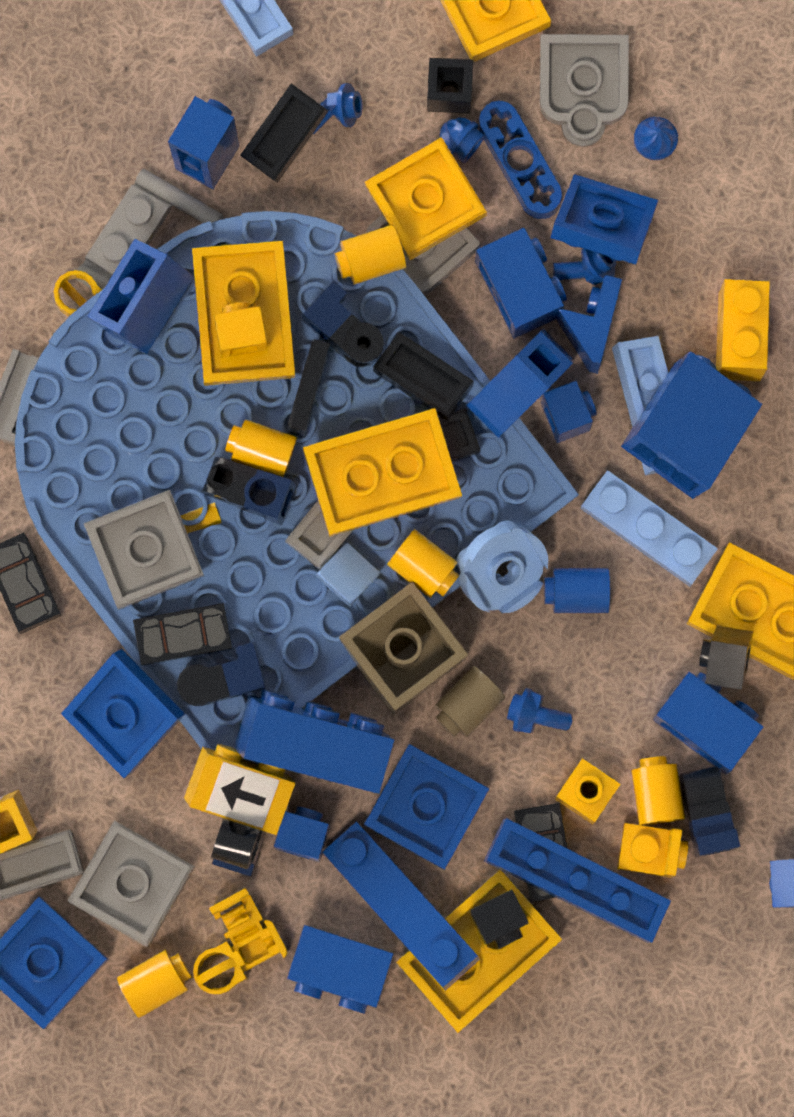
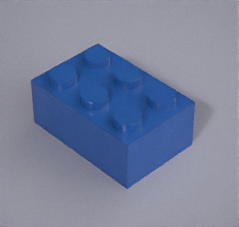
M262 689L261 697L248 695L234 748L244 759L369 792L380 793L394 739L383 732L384 725L377 723V720L355 713L350 714L349 721L339 718L340 713L333 711V708L307 701L305 709L294 706L295 701L290 700L289 696Z

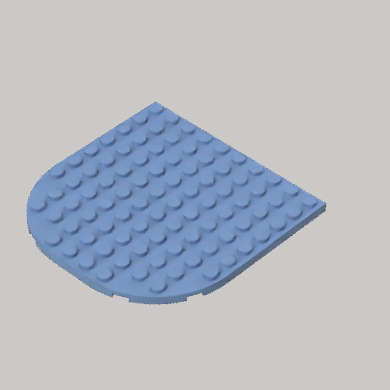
M277 211L242 213L241 216L225 218L212 223L209 221L179 234L157 249L170 256L194 276L192 248L283 241L295 378L204 386L194 277L147 355L114 338L87 317L103 290L85 302L65 320L48 341L49 344L29 374L17 415L15 434L16 469L27 511L38 534L134 662L185 713L180 722L201 749L204 746L215 750L217 744L234 748L248 695L261 697L262 690L205 706H193L186 703L177 690L179 674L185 668L197 664L209 668L238 660L235 647L253 642L266 688L264 690L289 696L290 700L295 701L294 706L303 708L306 706L307 701L311 702L357 666L339 637L410 584L387 566V563L414 529L453 559L457 560L459 553L467 548L478 535L496 526L501 521H512L517 526L532 532L579 495L520 418L498 438L466 406L490 382V379L404 270L395 271L355 285L350 277L342 279L334 253L342 251L340 241L355 237L356 235L344 230V227L338 224L298 213ZM333 281L338 283L347 292L346 299L342 305L359 319L361 323L372 324L382 333L384 345L379 358L400 332L474 381V386L456 411L467 409L481 450L479 454L452 462L462 493L461 498L353 530L335 554L348 542L380 572V575L350 607L316 577L319 569L285 543V540L318 501L303 447L429 410L373 372L375 363L368 367H355L330 346L305 438L293 435L298 438L284 478L292 480L297 488L282 526L202 493L214 458L219 457L227 460L232 458V453L226 452L225 448L233 425L242 428L246 419L290 434L288 422L311 342H314V339L325 342L302 321V316ZM170 490L180 515L203 507L202 513L198 518L190 521L182 519L184 525L193 526L205 518L208 510L207 505L215 502L222 523L188 533L204 576L118 610L84 523ZM456 565L453 570L459 574L460 570ZM459 577L443 597L437 592L431 598L422 592L421 594L433 608L461 586ZM224 603L232 649L141 666L133 624L134 619Z

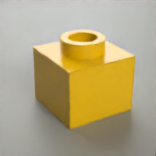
M248 302L233 303L222 307L223 313L214 314L221 358L267 351V341L260 306L250 308Z
M582 758L555 800L593 825L621 784ZM592 782L597 788V795L591 799L583 797L580 792L581 784Z

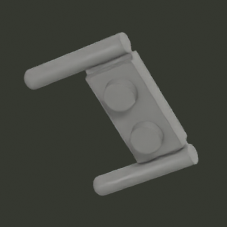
M143 168L139 172L134 185L130 186L86 255V260L77 270L92 276L97 285L103 290L133 240L137 239L149 245L170 213L172 206L202 223L209 221L212 223L224 219L222 213ZM76 278V280L91 288L89 283Z

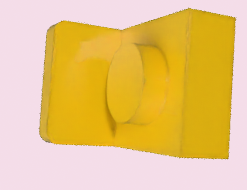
M624 823L617 870L673 878L676 876L677 868L685 869L688 842L681 841L682 830L679 829L667 830Z

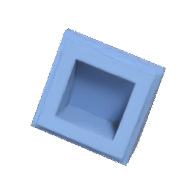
M347 542L319 570L316 577L350 607L380 575V572Z

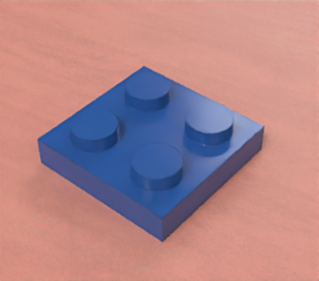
M574 174L555 220L550 238L564 242L572 247H580L606 255L613 260L625 261L636 265L658 200Z
M123 649L116 651L110 656L61 713L123 778L131 775L185 715Z
M409 744L364 826L445 870L487 795L489 788Z
M38 897L0 939V990L42 1029H47L109 959L42 897Z

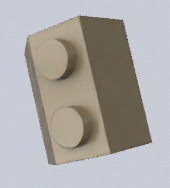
M413 582L339 637L365 679L393 715L463 663L468 657V653Z

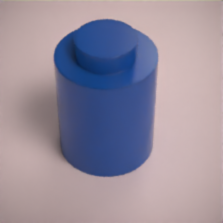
M553 568V577H544V604H553V613H609V569Z

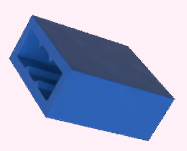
M690 351L673 364L621 447L649 468L654 469L657 474L690 498L694 499L711 488L761 408L762 403L752 397V393L747 387L729 380L718 372L716 366L709 359L701 355H695Z

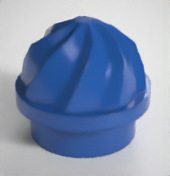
M458 117L443 124L440 138L442 137L453 157H456L464 164L480 147L485 135L478 130L479 125L475 121Z
M649 117L637 126L634 134V145L643 157L649 160H663L669 157L676 149L678 133L675 126L669 120L662 117Z

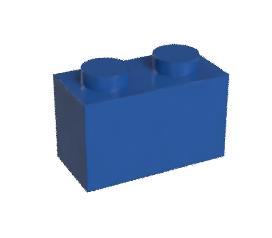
M195 96L168 140L175 169L213 190L240 146L235 119L231 116L232 111L227 106L214 99H209L208 102H205Z
M525 228L477 249L475 263L513 339L556 320L559 309L564 307L562 302L567 300L559 279L556 276L550 278L543 263L547 262V257L540 241L536 237L530 239Z
M134 239L87 317L114 338L147 355L194 276L167 254Z
M689 671L653 718V721L713 766H717L726 775L732 771L761 732L763 726L756 721L759 715L751 707L739 700H736L734 704L719 694L722 689L721 686L705 684L706 674L700 672L696 677Z
M304 925L287 979L297 982L294 989L295 992L321 999L323 991L341 996L338 1006L365 1014L368 1005L375 1008L378 1006L394 954Z

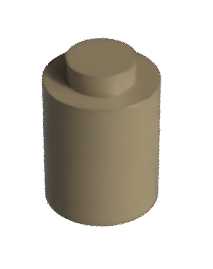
M472 666L435 704V707L440 712L435 719L453 737L459 732L468 737L506 697L482 671Z

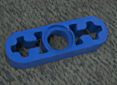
M493 101L487 104L482 109L479 118V131L485 135L484 141L524 211L535 219L550 218L560 207L562 190L517 110L505 101ZM495 114L500 119L506 117L509 119L506 123V131L511 140L503 148L498 146L504 144V136L498 127L489 128L492 115ZM516 135H520V137H521V138H515V139H514V137H515ZM515 150H524L531 155L533 163L526 170H515L508 164L507 158L509 154ZM538 171L542 174L536 177V184L542 193H547L548 191L552 193L549 196L548 206H544L540 201L535 203L531 201L534 198V188L529 180ZM527 181L523 186L519 183Z

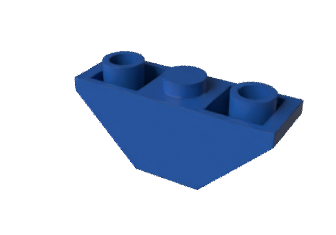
M543 328L466 406L499 438L573 364L574 359Z

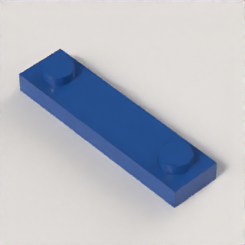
M507 818L502 820L484 859V862L647 943L653 942L671 900Z
M357 821L322 852L445 991L480 960L478 955Z

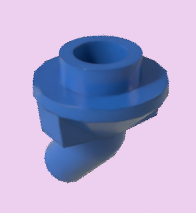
M343 83L336 92L327 94V99L321 102L320 105L329 112L313 134L333 115L344 127L354 126L356 119L362 115L363 103L360 93L355 91L352 84Z
M583 248L581 249L582 261L553 263L552 266L553 277L556 276L559 280L585 278L587 282L595 286L603 282L605 275L614 277L616 260Z
M526 688L522 695L515 694L513 696L507 720L514 722L513 731L533 733L536 724L567 731L572 725V716L570 713L542 707L544 696L532 691L530 688Z

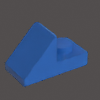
M605 275L601 288L592 287L586 313L594 314V317L565 309H559L558 324L588 371L598 374L622 282L620 278Z

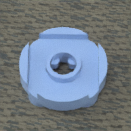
M506 520L478 535L467 548L459 553L456 565L460 570L459 581L464 594L479 609L489 612L488 610H499L503 614L519 610L532 601L539 593L543 582L540 580L543 566L548 569L549 560L543 543L526 528ZM512 560L507 565L509 572L502 577L499 573H496L502 563Z

